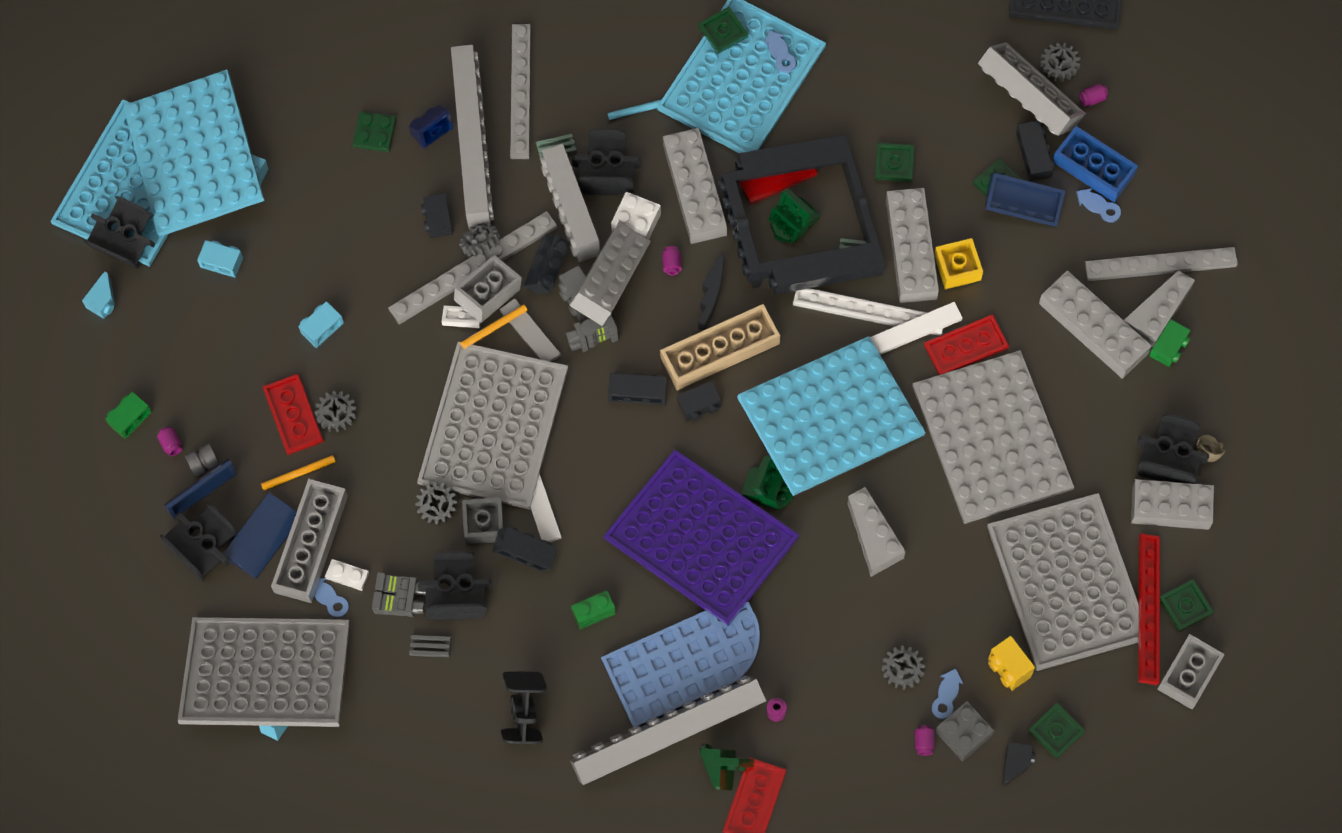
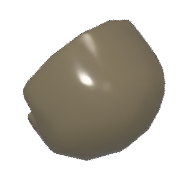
M1202 435L1195 442L1196 451L1209 455L1208 462L1219 460L1225 453L1223 443H1219L1211 435Z

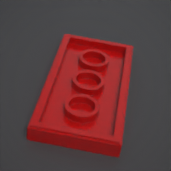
M810 169L738 183L750 205L817 176V171Z
M993 314L924 342V347L939 375L964 368L1009 349V345Z
M298 373L262 386L287 455L324 442Z
M754 759V767H746V771H743L723 833H765L787 770Z

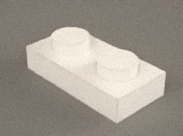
M444 305L442 325L480 328V322L463 307Z
M332 559L325 578L362 591L369 571Z

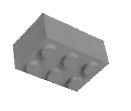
M493 255L455 287L454 301L482 323L520 291L522 277Z
M1189 634L1157 690L1193 710L1225 654Z

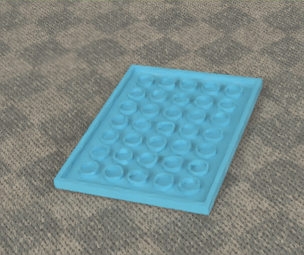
M727 0L721 10L727 7L731 8L748 32V38L717 55L704 36L657 106V110L692 129L699 128L700 133L737 153L760 150L825 49L826 43L744 0ZM769 31L784 35L782 39L787 44L788 53L796 60V66L793 71L782 73L777 69L776 59L771 55L768 44L764 45ZM788 60L782 61V65L789 66L790 62Z
M228 70L123 105L150 210L154 215L155 229L159 237L265 201Z
M122 99L51 219L53 225L88 240L96 224V221L90 218L91 214L93 213L107 219L117 202L115 196H120L151 212L123 106L130 102ZM152 217L149 218L142 236L156 244L154 248L146 245L138 261L149 267L168 234L161 237L157 235ZM118 223L112 225V231L117 229ZM134 230L128 233V238L133 237Z
M869 336L742 392L737 396L793 496L920 438L926 433Z

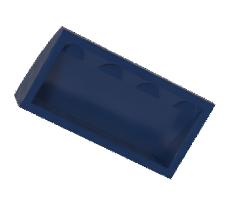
M991 173L985 210L1057 227L1065 190Z
M226 459L164 503V507L172 518H177L175 515L178 512L184 513L236 476L237 473L232 462Z
M268 493L224 551L223 555L229 562L257 579L289 536L297 512L271 493Z

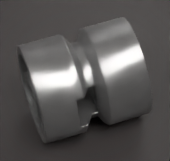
M209 443L200 447L199 452L192 451L184 455L195 477L205 473L206 468L211 470L219 465Z

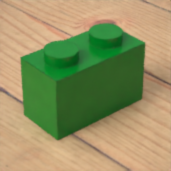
M1170 319L1154 345L1150 357L1168 367L1171 366L1172 362L1177 363L1182 354L1179 352L1182 347L1186 348L1191 339L1188 337L1191 330Z
M131 392L122 398L116 408L109 411L105 420L111 428L126 439L152 411L143 400Z
M607 590L571 606L572 614L580 630L616 614L615 606Z

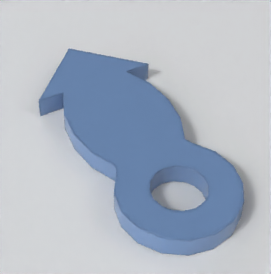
M769 31L764 45L768 44L771 55L776 59L777 69L782 73L793 71L796 66V60L788 53L787 44L782 39L784 35ZM788 60L790 65L783 66L782 61Z
M1092 189L1076 192L1079 206L1083 204L1089 211L1100 214L1104 221L1113 223L1120 218V207L1115 203L1106 202L1102 196L1092 193ZM1108 209L1114 210L1115 214L1113 216H1109L1106 213V211Z
M320 578L314 597L318 602L327 606L331 616L336 618L343 617L349 609L347 600L337 596L334 589L329 584L324 583L326 578ZM336 603H341L343 605V608L340 611H335L333 609Z
M956 669L940 676L945 679L939 686L938 698L933 702L931 709L933 715L938 719H947L953 713L954 707L952 702L958 695L959 683L963 684ZM940 704L946 705L947 711L944 713L939 712L938 706Z

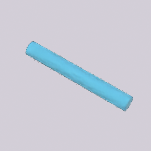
M661 100L607 113L608 118L612 120L655 109Z

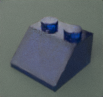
M439 105L428 109L423 116L414 119L408 125L410 134L423 149L453 129L450 112Z

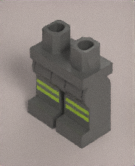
M611 314L603 326L592 319L583 321L581 325L579 322L575 323V329L566 332L571 351L581 348L583 352H586L588 348H593L599 342L610 339L612 343L619 341L617 327Z
M378 572L372 610L374 614L414 617V614H422L425 611V602L416 601L417 595L426 596V592L418 591L419 582L414 577H397Z

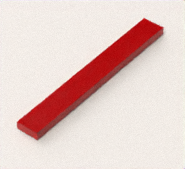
M1141 533L1139 535L1138 682L1158 685L1160 683V536Z

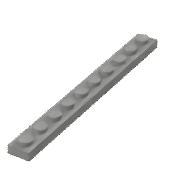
M547 211L500 239L498 243H495L496 247L490 249V252L485 251L484 255L478 254L476 257H470L388 307L389 311L400 325L454 292L456 286L493 255L503 262L557 229L556 223Z

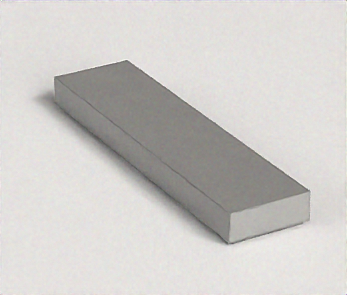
M513 299L503 306L500 312L505 316L521 305L516 299ZM527 312L509 322L540 360L553 362L561 356Z

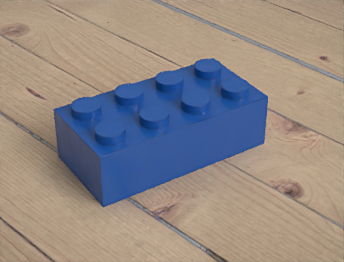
M1075 126L1055 152L1053 159L1055 165L1114 203L1134 178L1138 165Z

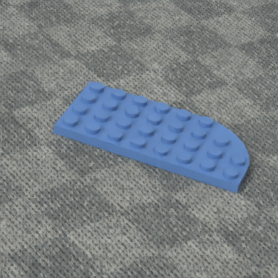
M747 602L729 626L709 612L704 611L602 656L601 660L632 727L636 725L640 727L653 717L660 718L668 710L674 708L678 710L682 708V704L693 700V702L701 699L700 696L708 692H711V694L719 691L718 688L723 685L735 684L737 679L743 677L749 671L756 658L760 640L759 624L749 602Z

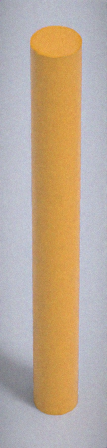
M523 304L460 342V345L463 349L469 347L527 311L526 306Z
M331 455L263 482L261 486L263 490H266L336 461L334 456Z

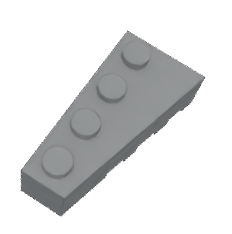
M1177 271L1124 321L1144 338L1151 347H1154L1170 319L1172 320L1190 292L1195 280Z
M866 487L849 495L847 504L859 542L861 543L865 561L867 562L870 577L904 559L906 551Z

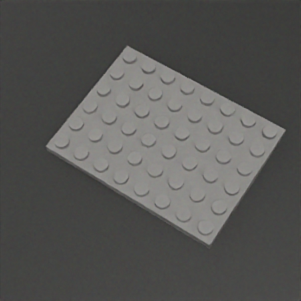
M458 342L417 483L423 486L430 484L432 487L434 482H437L439 487L444 483L446 484L445 489L451 487V492L480 499L501 497L502 504L530 510L569 369L568 366L476 345H470L463 349L460 342Z
M1021 350L912 384L964 524L1074 490V485Z
M1099 493L987 525L1036 671L1138 643L1139 604Z
M192 617L178 723L195 725L339 727L350 621Z

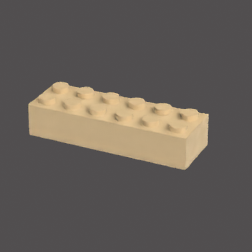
M764 304L660 350V357L676 390H679L779 345L780 334Z

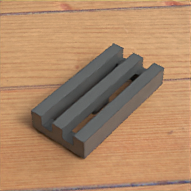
M411 635L409 655L449 658L451 638ZM415 641L446 642V644L415 643ZM415 648L446 649V651H417Z

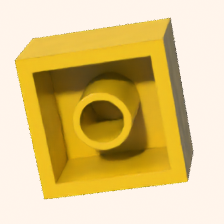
M972 238L936 247L934 257L945 289L981 281L983 269Z
M1011 636L991 649L988 664L994 672L997 671L1001 676L1000 680L1006 688L1009 687L1013 691L1031 678L1035 666Z

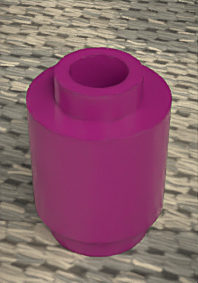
M1100 83L1085 88L1079 93L1083 106L1088 105L1089 107L1105 101L1106 96H1108L1106 86H1102Z
M669 246L664 248L662 253L663 271L673 276L682 270L681 252L678 250V247Z
M164 427L159 431L157 438L165 453L169 456H175L183 450L182 442L174 428Z
M781 698L771 699L767 704L766 710L768 718L774 722H779L785 718L787 711L785 701Z
M929 725L918 726V729L914 730L917 755H933V750H935L934 729H930Z

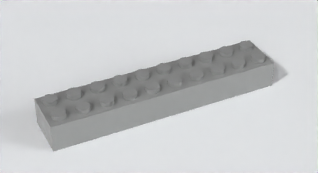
M473 45L451 47L465 211L468 228L475 229L476 225L482 226V224H485L487 226L491 224V220H494L490 189L491 182L478 52H474Z
M747 675L737 679V683L734 685L726 684L719 687V691L711 694V692L703 694L700 696L701 700L693 702V700L682 704L683 708L679 710L674 708L664 713L665 716L662 718L653 717L647 720L646 725L642 727L636 725L629 728L627 734H616L610 737V741L605 744L599 742L591 746L592 750L587 752L581 750L573 754L574 758L570 759V762L579 782L585 785L766 702L757 679L747 677Z

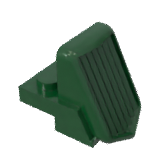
M786 189L783 191L778 205L772 208L768 221L771 223V229L776 240L795 243L819 220L820 213L802 197H797L790 189Z
M764 456L759 468H751L749 470L741 492L745 498L778 510L787 506L794 499L771 456Z
M705 743L700 745L699 753L712 786L716 790H732L734 770L746 771V767H754V759L735 758L736 750L714 749Z

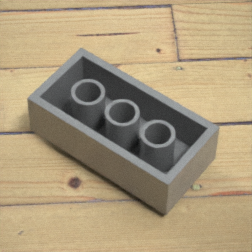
M1135 479L1132 486L1131 524L1209 530L1213 523L1214 485Z

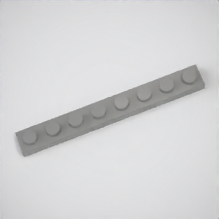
M512 24L511 159H529L530 24Z
M1235 247L1085 261L1084 266L1087 281L1169 274L1176 273L1177 271L1190 272L1231 268L1237 266Z

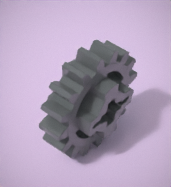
M1058 42L1056 47L1049 45V50L1044 49L1043 54H1041L1040 67H1044L1042 73H1048V79L1053 76L1054 81L1060 78L1061 82H1064L1065 77L1070 80L1072 75H1076L1080 67V57H1077L1078 51L1072 52L1073 46L1067 48L1066 43L1060 46Z
M482 224V226L476 225L475 229L470 228L469 232L463 234L464 237L460 238L461 242L459 245L464 254H467L469 257L473 254L476 257L478 254L484 255L485 251L490 252L491 248H495V243L499 242L498 238H500L496 227H492L491 224L487 226L485 224Z
M333 391L332 395L325 393V399L319 398L321 404L315 405L318 409L315 411V415L318 416L316 418L317 422L321 423L323 429L328 426L329 432L333 428L336 429V432H339V428L342 427L346 430L347 424L353 425L351 419H356L354 413L357 412V409L354 406V400H350L349 394L344 397L343 391L339 395H336V392ZM336 406H337V409H338V410H337L336 417H335L334 413H335Z
M434 482L433 487L430 484H426L427 490L421 488L420 491L423 494L416 496L420 499V502L415 503L416 506H420L417 513H423L421 518L423 520L428 518V523L432 524L434 520L437 525L440 524V520L446 523V517L453 518L451 512L457 511L454 505L458 504V501L453 500L457 495L450 493L452 491L451 487L445 489L446 484L444 483L440 487L437 482ZM436 491H442L446 495L438 496ZM428 496V497H429V498H428V501H427V503L425 504V499H426V497ZM435 499L440 501V503H438L439 507L433 506V504H435ZM449 503L448 509L445 511L446 504ZM435 511L438 516H432L428 512Z
M901 646L899 651L894 647L893 654L888 651V658H883V663L886 664L881 668L882 671H886L883 677H889L888 684L894 682L896 689L899 685H902L903 690H905L906 685L913 688V682L919 684V677L924 675V672L920 671L925 669V665L920 664L923 661V657H917L918 651L912 653V647L905 650L904 646ZM910 659L915 662L916 666L912 665ZM902 665H906L904 671L900 670ZM891 670L895 671L896 677L892 674Z

